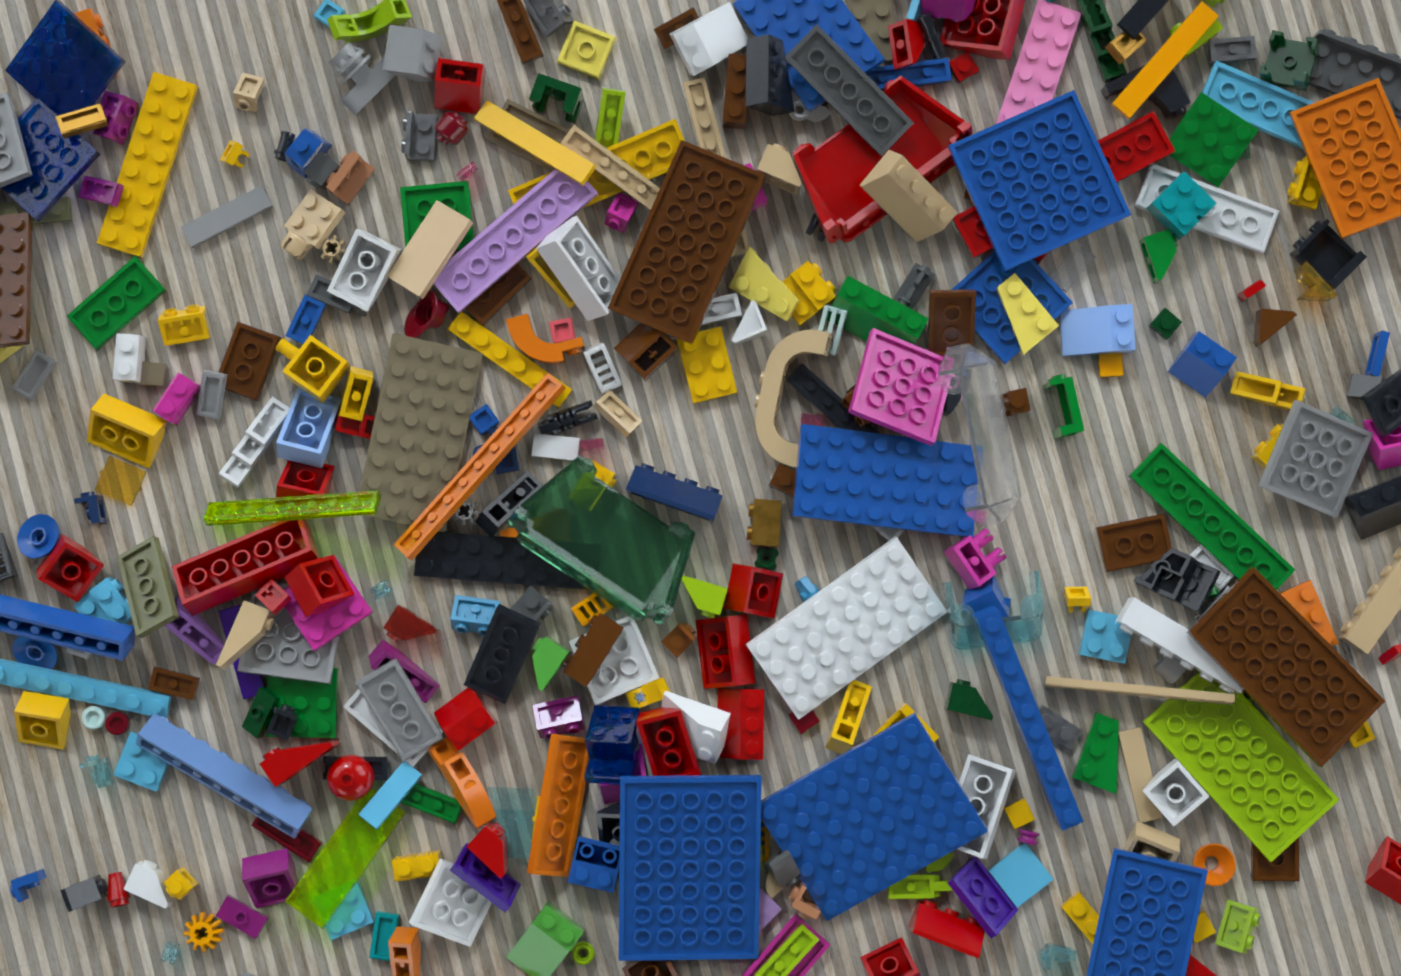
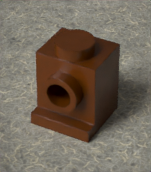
M1026 388L1008 391L1000 395L1004 417L1031 411Z

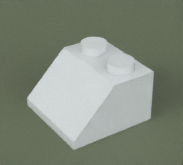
M1176 758L1163 767L1142 790L1173 826L1178 824L1210 797Z

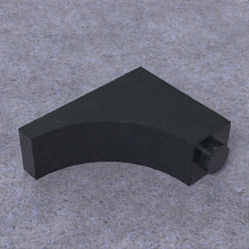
M1145 65L1104 85L1101 89L1104 98L1121 94ZM1173 69L1147 98L1162 111L1166 118L1171 115L1174 118L1186 112L1185 108L1191 103Z

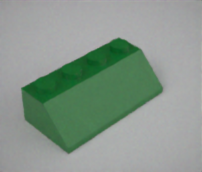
M850 276L846 277L832 304V307L848 311L843 329L866 342L869 332L875 328L915 345L929 319ZM829 311L827 317V321L829 322L832 314L831 311ZM837 313L834 325L838 326L841 314Z

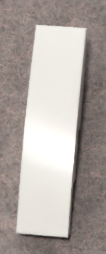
M272 396L245 431L246 435L233 450L231 458L221 469L219 476L236 488H239L278 433L290 408Z

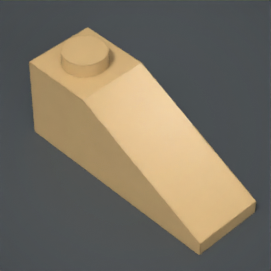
M244 600L216 666L226 670L258 642L267 630L270 631L274 623L273 613L266 608Z

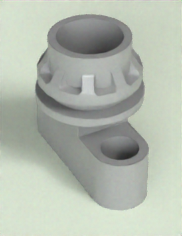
M349 42L328 63L333 67L334 75L337 78L339 76L344 78L341 81L342 84L349 78L356 84L340 100L356 115L395 74L383 71L384 58L370 69L365 62L371 56L368 54L364 57L362 54L365 51L362 48L354 47Z

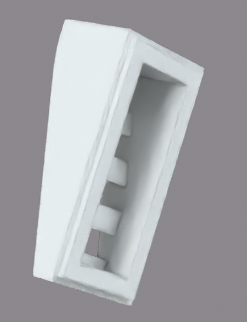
M603 342L582 351L601 394L622 385ZM602 351L603 355L591 360V355ZM606 359V364L597 368L594 367V364ZM610 368L611 372L600 377L598 376L599 372ZM612 376L614 377V381L602 385L601 381Z

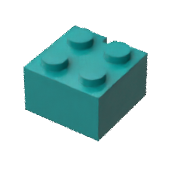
M1183 171L1146 209L1180 240L1217 203Z

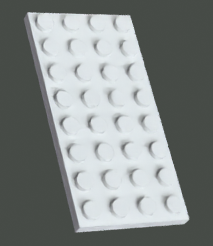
M894 537L745 645L799 720L947 613V610L899 539Z

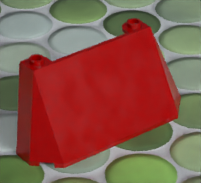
M899 76L895 80L887 82L883 92L908 116L913 124L888 150L903 155L929 183H932L955 166L947 147L972 135V125L907 79ZM849 124L816 148L811 143L801 144L792 153L795 168L829 243H835L837 240L851 242L888 215L859 186L887 151L882 156H879Z

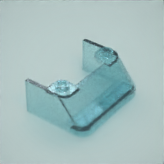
M1039 571L1029 572L1032 595L1022 599L1020 603L1021 615L1002 618L1012 644L1035 641L1042 635L1044 604ZM951 582L943 583L951 644L959 650L985 647L972 616L974 613L973 609L967 604L954 605Z

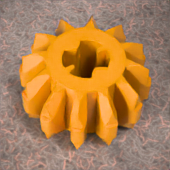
M204 911L199 916L196 914L191 916L192 922L188 921L185 923V926L190 930L184 931L183 935L190 936L186 944L188 945L193 942L194 951L201 947L202 952H206L208 947L213 950L216 948L215 942L220 943L222 941V937L218 934L223 933L224 928L217 927L222 922L220 919L215 922L213 921L215 914L211 913L207 918V914ZM203 927L207 929L205 933L208 932V934L204 937L200 934L203 932L200 931V929H202Z

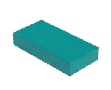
M376 911L369 958L390 961L388 942L394 930L398 927L400 914Z

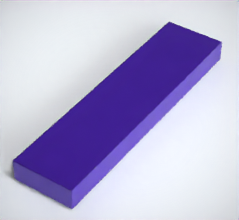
M242 605L218 611L226 640ZM239 657L233 665L244 700L256 696L259 687H265L262 675L237 671Z

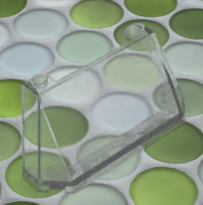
M969 343L947 347L938 370L940 383L943 391L947 394L961 393L978 484L967 487L963 493L965 512L980 525V528L1002 524L1021 498V491L996 361Z

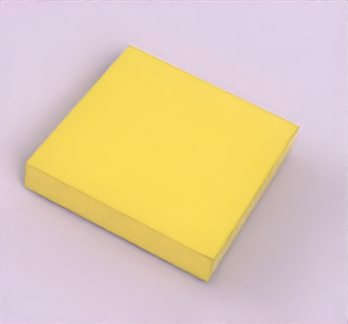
M573 21L558 57L557 64L599 80L616 37Z

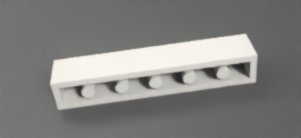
M1135 597L1128 598L1115 621L1121 625L1119 629L1130 635L1132 633L1140 636L1139 641L1150 647L1152 645L1160 648L1159 652L1170 659L1174 656L1180 660L1179 664L1190 671L1194 668L1200 672L1199 676L1210 683L1214 680L1219 683V688L1229 694L1242 692L1243 689L1187 633V628Z

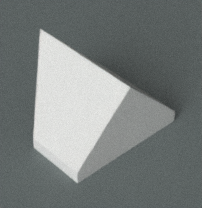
M751 301L731 340V344L738 345L766 336L767 328L755 301Z

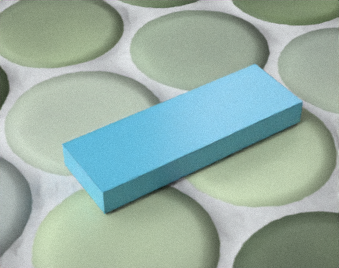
M403 761L363 808L359 816L378 830L421 779L422 774L406 761Z

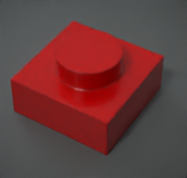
M969 51L949 61L950 69L958 83L979 72Z

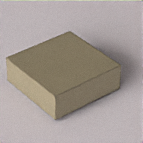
M142 362L140 384L165 387L167 364Z

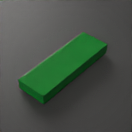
M418 783L400 802L454 824L457 823L462 810L456 798Z

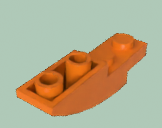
M448 737L429 747L427 752L453 788L452 794L476 829L495 819L497 816L491 801L464 753H459Z

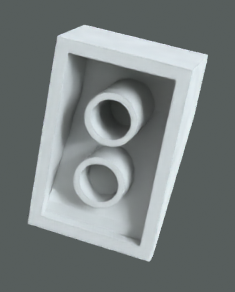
M730 2L669 34L689 74L692 76L710 68L728 57L729 54H733L746 46L748 39Z
M356 229L327 291L369 312L389 279L387 274L403 250L364 230Z
M665 691L662 707L681 709L696 758L716 764L725 746L730 713Z

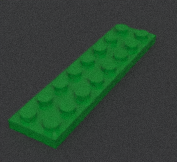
M1159 443L1128 476L1188 534L1227 568L1237 580L1250 567H1255L1277 590L1295 571L1281 555L1162 443Z

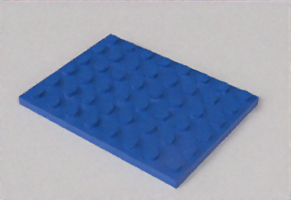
M915 712L761 800L762 821L780 849L790 852L800 871L798 877L806 885L807 891L827 921L988 832L985 823Z
M761 775L620 776L619 961L758 959Z

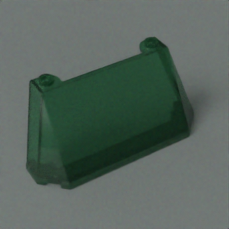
M579 455L518 506L507 522L511 528L516 529L518 533L516 538L521 545L632 619L642 622L644 618L653 619L655 624L662 625L673 612L695 532L683 522H673L668 526L595 477L597 469L593 461Z

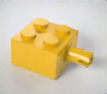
M311 335L300 349L289 343L285 338L280 340L275 349L291 360L282 371L285 377L322 404L350 368L346 359Z

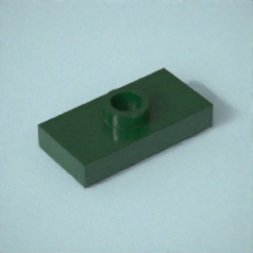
M259 687L242 727L255 738H262L280 698L268 688Z

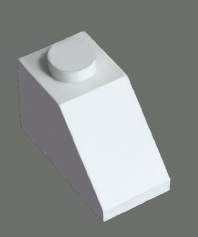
M148 860L136 863L124 890L165 909L170 907L173 899L165 889L167 886L163 883L165 881L163 871L156 868L157 864Z

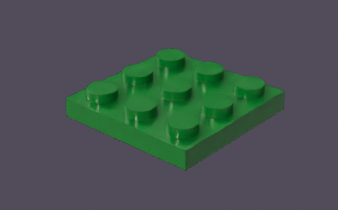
M1200 92L1169 137L1175 149V152L1169 156L1219 188L1259 129Z
M468 181L400 187L405 247L436 201L443 203L472 221ZM473 224L455 251H460L474 239Z
M338 668L333 669L331 684L272 676L267 677V688L280 698L277 706L289 705L296 709L295 713L300 714L291 737L337 738ZM267 727V729H266V737H277V736H274V735H272V734L267 733V730H268V727Z

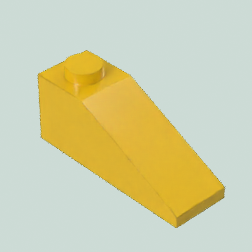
M853 680L848 684L825 748L840 754L851 749L872 686L857 680Z

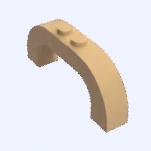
M802 330L785 337L771 352L765 372H761L759 385H762L761 392L756 395L754 407L757 408L755 417L757 436L761 445L771 457L788 466H797L798 444L787 441L781 435L777 424L787 371L790 364L801 355L815 354L827 357L832 334L829 332Z

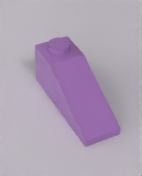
M177 596L174 600L179 618L168 623L165 627L214 665L218 661L225 645L224 641L199 614L192 616L182 605L180 597Z

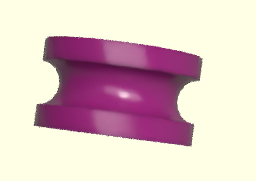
M1019 829L1021 835L1017 837V841L1033 845L1038 844L1036 838L1040 833Z

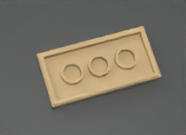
M436 201L387 274V277L421 299H424L471 228L473 222L443 203Z

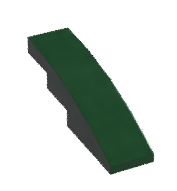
M1076 0L1089 44L1104 83L1116 80L1127 74L1123 62L1119 64L1105 48L1115 39L1112 31L1113 24L1103 0Z

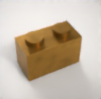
M754 499V504L749 503L748 517H752V527L747 526L746 540H751V545L779 547L781 500Z

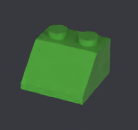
M546 636L544 639L542 637L539 638L532 648L535 651L532 658L537 685L541 691L546 690L567 656L571 653L570 650L549 636Z

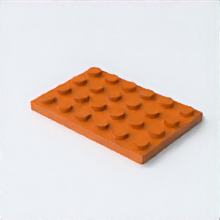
M1379 78L1290 112L1291 120L1341 239L1401 217V129Z

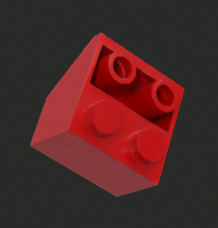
M438 58L435 75L434 108L476 115L481 109L486 76L484 64Z

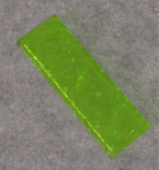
M373 788L366 796L357 800L285 901L321 929L326 927L406 814L404 810L397 806L379 829L376 830L359 816V813L377 793Z

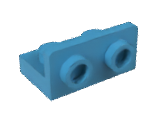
M455 595L450 618L451 629L459 633L474 632L484 636L498 604H501V601Z

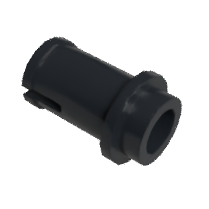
M281 131L277 150H274L277 160L287 162L285 152L293 143L295 134L291 133L289 135L290 132Z

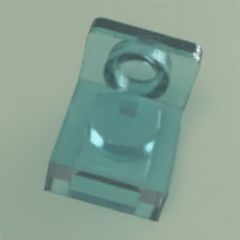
M99 755L85 758L86 763L79 764L80 769L93 766L92 778L98 788L114 784L108 757L100 759Z
M1046 943L1045 948H1042L1040 951L1039 961L1042 962V966L1045 969L1050 970L1052 956L1055 957V961L1068 963L1069 960L1076 961L1077 951L1071 947Z

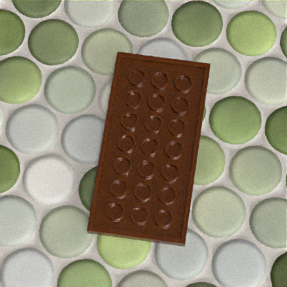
M681 140L608 309L693 345L764 183L766 174Z
M1250 567L1187 631L1193 640L1318 767H1323L1385 702L1368 682L1255 567Z

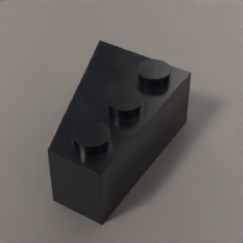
M767 34L747 39L746 107L771 116L795 112L787 64L784 59L783 41L777 37Z

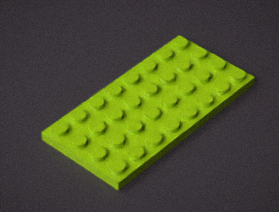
M1199 671L1179 688L1226 693L1219 688V683L1214 680L1210 683L1201 678ZM1232 693L1235 694V702L1231 705L1176 699L1165 700L1142 721L1143 724L1173 757L1183 765L1269 862L1278 857L1339 801L1338 797L1242 693Z

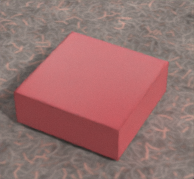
M572 318L549 322L553 343L576 338Z

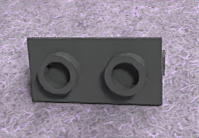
M915 263L893 300L913 310L935 274L930 272V268L926 265L921 266Z

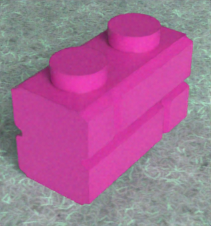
M178 372L153 411L169 422L178 425L195 400V395L199 394L201 385Z

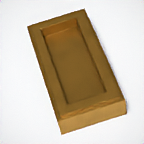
M1123 31L1105 48L1121 64L1147 39L1140 32L1133 40Z
M100 103L55 116L63 139L108 126Z

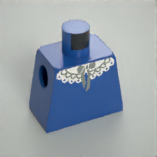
M305 128L285 152L287 165L306 179L307 175L304 173L306 168L320 151L326 154L332 144L315 131Z

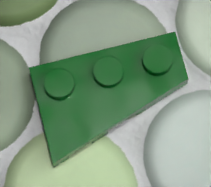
M1095 712L1072 775L1075 779L1117 794L1118 720Z

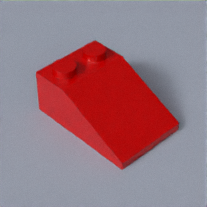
M332 740L284 749L278 747L263 755L262 757L265 760L259 765L276 787L293 778L341 743L339 740Z

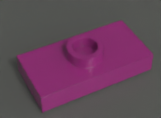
M84 175L78 197L118 207L124 185Z
M227 895L216 914L218 918L255 939L259 936L269 918L231 895Z

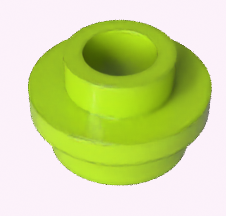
M581 941L574 945L571 955L577 964L587 965L594 959L595 950L589 942ZM586 949L588 955L585 957L580 956L579 950Z

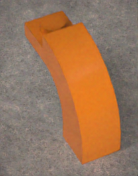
M528 313L506 319L509 333L517 347L535 361L545 364L566 363L563 354L567 353L568 356L581 353V349L585 348L582 337L560 343L542 341L535 335Z

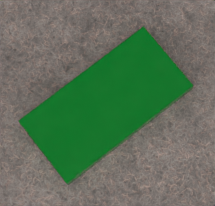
M134 256L72 310L67 317L90 344L99 351L167 290L138 257Z

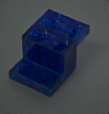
M594 705L585 738L589 756L584 776L586 783L620 785V776L634 775L640 752L636 733V720L640 714V708Z

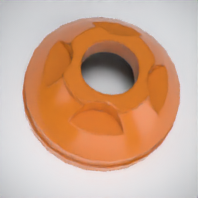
M1218 843L1205 844L1200 847L1194 854L1192 866L1207 869L1205 867L1206 858L1214 856L1217 859L1216 868L1208 870L1205 884L1220 886L1227 883L1233 877L1236 869L1235 857L1232 852L1224 845Z

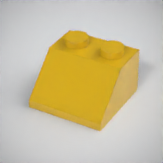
M23 691L14 710L18 742L64 750L71 717L69 698Z

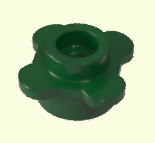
M763 546L758 547L756 550L758 554L757 560L754 562L755 567L768 568L770 571L775 570L777 567L775 563L776 557L779 555L778 550L775 548L771 550L765 549ZM765 556L769 557L768 561L764 560Z

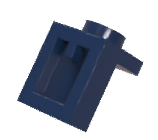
M85 492L80 494V498L74 499V504L88 503L86 515L88 520H91V524L107 523L103 496L95 495L94 492Z

